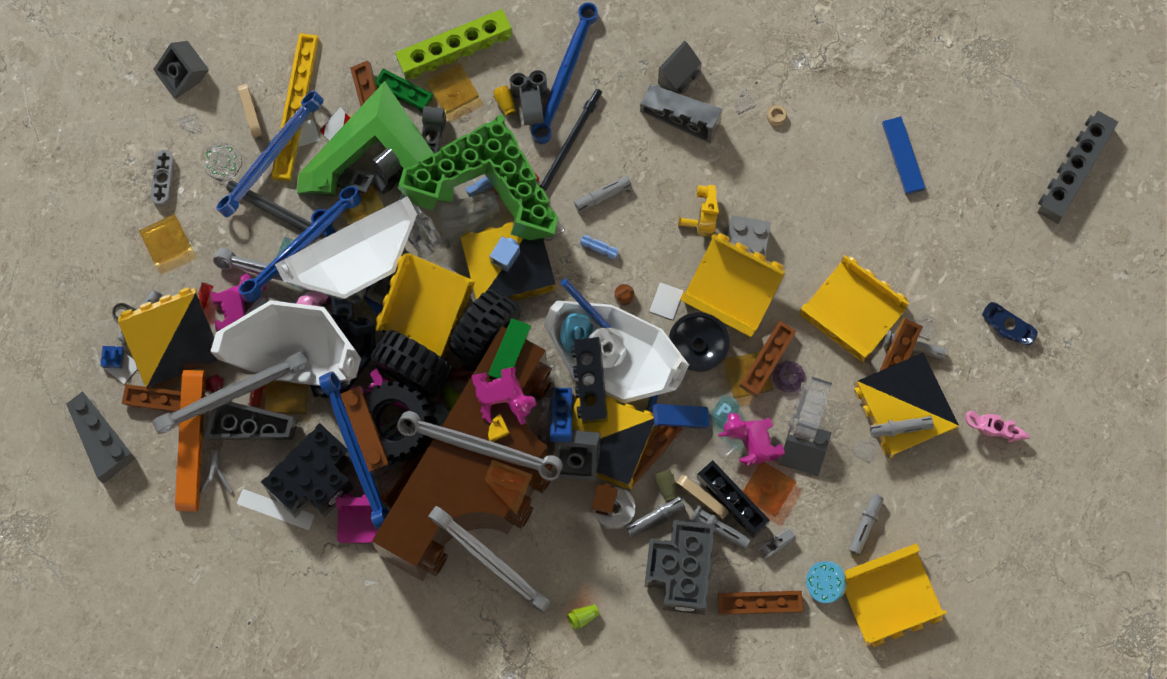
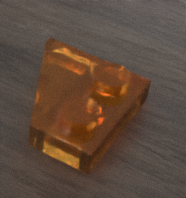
M492 460L485 477V482L515 514H518L533 475Z

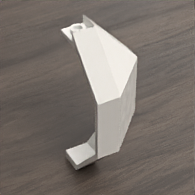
M407 196L276 263L275 266L284 283L335 298L345 299L396 271L398 259L403 253L417 213Z
M271 300L216 332L211 348V353L218 360L254 373H259L285 362L291 355L303 352L309 365L298 372H289L276 380L320 386V376L331 371L337 374L341 383L356 378L361 357L325 307Z
M556 301L549 309L544 327L570 375L578 381V378H574L573 366H577L576 358H573L572 353L565 350L560 340L562 323L572 313H583L591 319L590 323L593 324L594 331L601 327L578 302ZM590 303L612 328L618 330L623 335L624 347H626V355L619 365L603 368L607 396L624 404L674 391L678 388L689 364L663 329L613 305ZM608 343L603 344L604 352L610 351V349L608 348ZM587 356L582 360L584 365L592 363ZM593 376L586 377L584 384L592 385L595 378Z

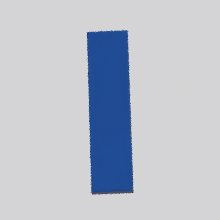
M902 116L883 121L882 126L905 195L925 190Z
M552 388L550 442H571L572 388Z

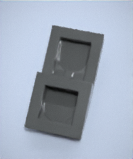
M346 168L338 176L337 186L341 188L355 186L360 193L367 194L375 176L359 169L355 171Z

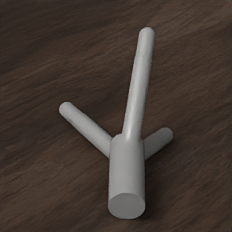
M211 450L210 469L200 492L203 493L208 482L213 481L214 473L216 472L228 492L232 494V488L218 468V451Z

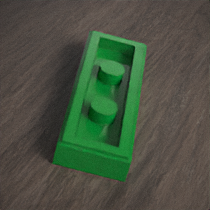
M384 68L375 80L377 89L385 81L397 99L422 112L424 106H429L434 98L432 93Z
M511 318L488 377L493 379L502 378L501 369L515 367L530 332L531 325Z

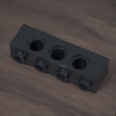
M599 337L575 339V346H571L572 357L576 358L577 366H573L574 378H578V386H575L576 399L580 398V406H577L578 419H582L584 424L608 421L601 340ZM586 356L593 358L592 363L589 365L582 364V360ZM593 376L595 378L592 385H585L584 380L586 377ZM590 396L596 397V403L592 406L586 405V400Z
M713 460L697 474V480L718 502L728 509L729 514L753 539L769 525L770 519Z

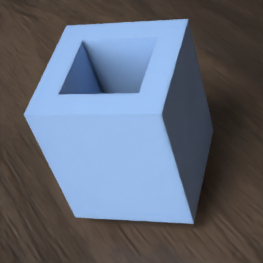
M502 236L489 256L490 262L508 272L520 254V247L514 239H506Z

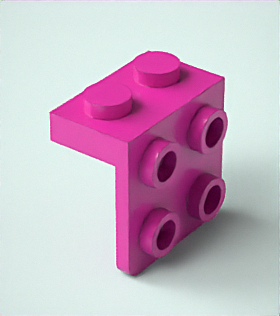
M343 494L341 497H336L338 542L372 543L378 530L372 523L371 513L373 511L366 495L354 497L351 494Z

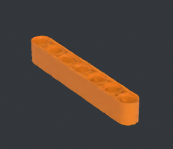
M183 370L180 409L205 397V370ZM204 413L179 423L175 493L176 511L197 512L199 509Z

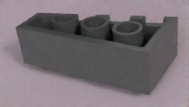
M650 84L640 103V112L708 143H711L721 123V108L666 90L659 85Z
M83 391L66 403L96 477L101 483H105L136 459Z
M228 402L211 410L204 438L208 440H293L298 420L291 416Z

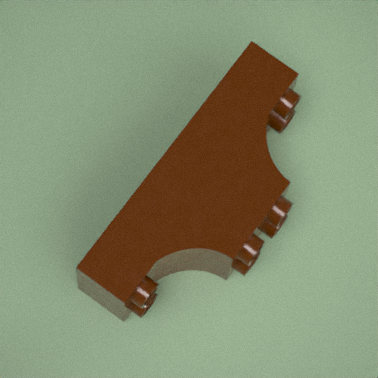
M501 327L473 375L487 372L486 381L492 382L494 380L488 377V373L507 328ZM526 339L515 365V375L525 396H534L542 400L553 381V378L549 377L552 368L547 365L546 350ZM471 377L441 427L489 441L488 431L491 423L486 418H482L483 413L480 412L481 403L476 397V387ZM503 402L491 406L492 421L501 414L510 433L494 441V443L541 459L548 456L547 445L533 434L527 422L522 425L519 423L508 403ZM433 439L374 536L372 543L381 558L423 581L427 573L434 576L439 574L448 558V554L444 552V545L453 538L445 529L439 527L428 518V515L435 506L448 513L453 518L452 520L466 531L494 529L508 534L513 525L520 529L525 526L534 507L530 506L532 502L530 496L534 489L543 494L551 480L544 479L540 475L539 470L509 463ZM545 464V465H544L545 468H546L548 471L553 472V471L551 470L552 467H553V465H551V464Z

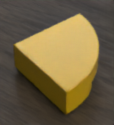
M501 414L496 416L490 424L488 437L491 442L510 434Z

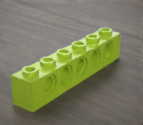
M502 8L395 52L396 59L405 80L409 78L414 79L420 76L421 73L434 71L443 64H451L460 57H468L477 50L488 49L492 44L499 41H507L513 36L512 27ZM489 29L495 30L493 33L486 32ZM472 36L477 37L474 41L469 40ZM452 44H459L457 48L450 47ZM440 51L441 54L433 55V52ZM418 58L423 59V61L420 63L415 62V60Z

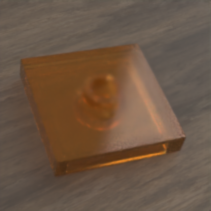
M764 462L758 465L743 492L757 507L776 517L797 481Z

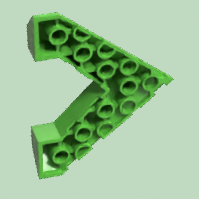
M385 81L299 173L297 194L336 196L338 176L350 164L355 163L363 156L366 150L379 141L386 149L390 148L400 161V165L404 169L409 166L412 167L419 160L434 154ZM454 187L439 193L437 202L453 203Z
M502 114L490 123H485L474 129L472 133L465 134L442 147L437 153L430 154L419 160L414 166L403 169L398 189L406 197L408 196L413 205L433 210L439 193L485 174L514 217L511 235L534 240L551 237L555 234L558 216L551 209L548 197L543 188L539 187L536 175L523 151H520L512 131L507 128Z

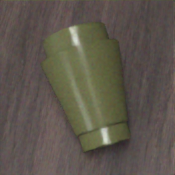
M671 470L655 474V482L665 501L677 498L674 474L671 473Z

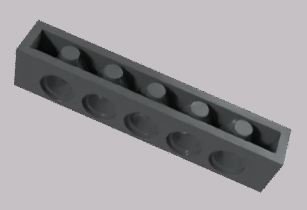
M1098 110L1094 116H1089L1085 123V126H1087L1086 131H1080L1075 140L1078 142L1075 148L1071 146L1066 155L1069 158L1067 163L1062 162L1058 168L1057 173H1059L1057 180L1052 178L1047 187L1050 190L1048 195L1043 194L1039 200L1038 205L1041 207L1038 213L1059 224L1118 121ZM1091 132H1096L1099 137L1093 136ZM1082 148H1087L1090 153L1084 152ZM1072 163L1078 164L1080 169L1073 167ZM1063 179L1069 180L1071 184H1065ZM1053 195L1060 196L1062 200H1056Z

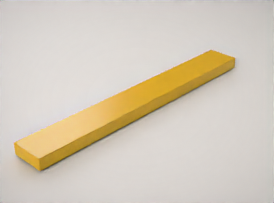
M299 33L280 130L302 106L301 101L309 92L319 41L318 35ZM302 125L274 160L271 174L272 180L292 181Z

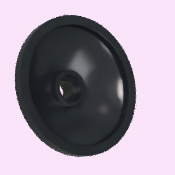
M695 312L681 317L673 325L669 334V339L689 364L687 370L705 372L717 367L725 359L729 350L730 340L726 327L718 318L707 313ZM700 343L702 347L697 349L694 345Z

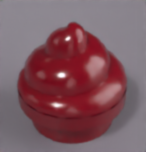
M218 374L206 380L205 389L208 392L214 393L224 387V379Z

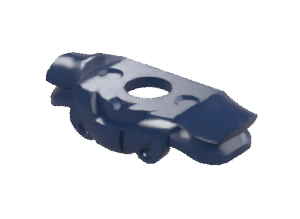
M990 302L983 310L982 316L991 324L990 326L998 333L997 335L1000 338H1006L1028 346L1035 341L1038 331L998 303ZM1007 318L1015 320L1016 326L1014 329L1009 330L1005 328L1004 321Z

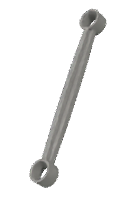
M219 248L213 258L214 264L220 269L230 270L231 267H235L258 275L269 265V263L238 257L227 248ZM279 273L273 277V279L283 281ZM366 288L345 299L350 303L360 304L367 292Z
M303 352L293 354L283 363L229 385L172 414H163L154 419L152 424L157 434H164L174 429L179 423L230 402V400L256 390L289 372H298L307 367L309 363Z
M412 411L403 413L397 423L399 432L405 436H412L417 432L473 452L539 470L540 475L546 480L557 479L563 467L561 460L556 456L550 455L541 459L485 439L422 422L419 415ZM403 420L412 421L415 424V428L407 427ZM551 464L556 467L557 471L550 472L544 465Z
M437 506L434 507L428 515L431 521L445 529L489 570L525 597L527 602L542 613L546 611L551 602L545 596L535 591L504 561L496 557L490 549L454 522L448 513Z

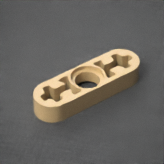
M248 85L238 86L252 137L262 136Z
M681 475L675 483L679 489L707 511L717 515L718 519L723 520L729 513L725 506L686 476Z

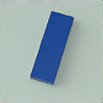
M668 404L653 405L655 426L710 427L707 407Z

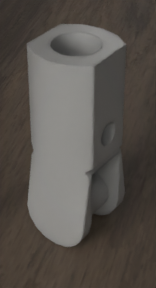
M786 528L760 546L758 550L763 552L764 558L767 560L793 542L796 537L790 528ZM771 543L776 547L773 551L768 547Z

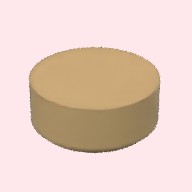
M780 105L770 107L767 113L768 122L774 126L782 125L787 118L785 108Z

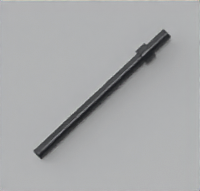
M595 89L591 98L585 102L583 112L540 185V188H543L544 191L548 189L590 113L592 114L596 109V103L602 94L601 90Z

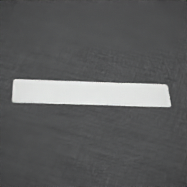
M245 489L242 490L237 501L238 505L306 530L310 529L314 519V514L303 510L295 518L278 501Z

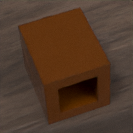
M608 483L597 484L592 504V513L612 517L618 489H615L614 485Z

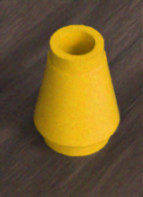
M507 85L496 88L493 91V97L505 116L515 113L511 89Z

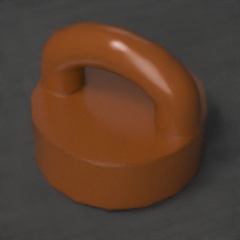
M627 284L619 285L615 289V300L621 305L630 304L634 299L633 287Z

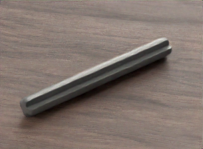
M230 180L226 185L227 191L232 192L238 183ZM249 190L242 197V199L302 231H305L312 225L306 219L252 190Z

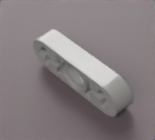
M161 150L155 156L150 197L158 207L166 206L171 196L175 160L168 150ZM164 156H167L168 160H166L165 162L166 169L163 168V163L161 161L164 159ZM161 174L168 175V179L164 183L157 181L158 176ZM159 188H162V194L164 195V197L161 198V201H158L157 197L160 195Z

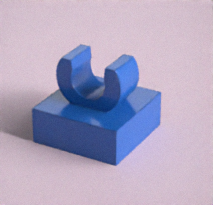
M102 346L100 366L102 368H122L124 348Z

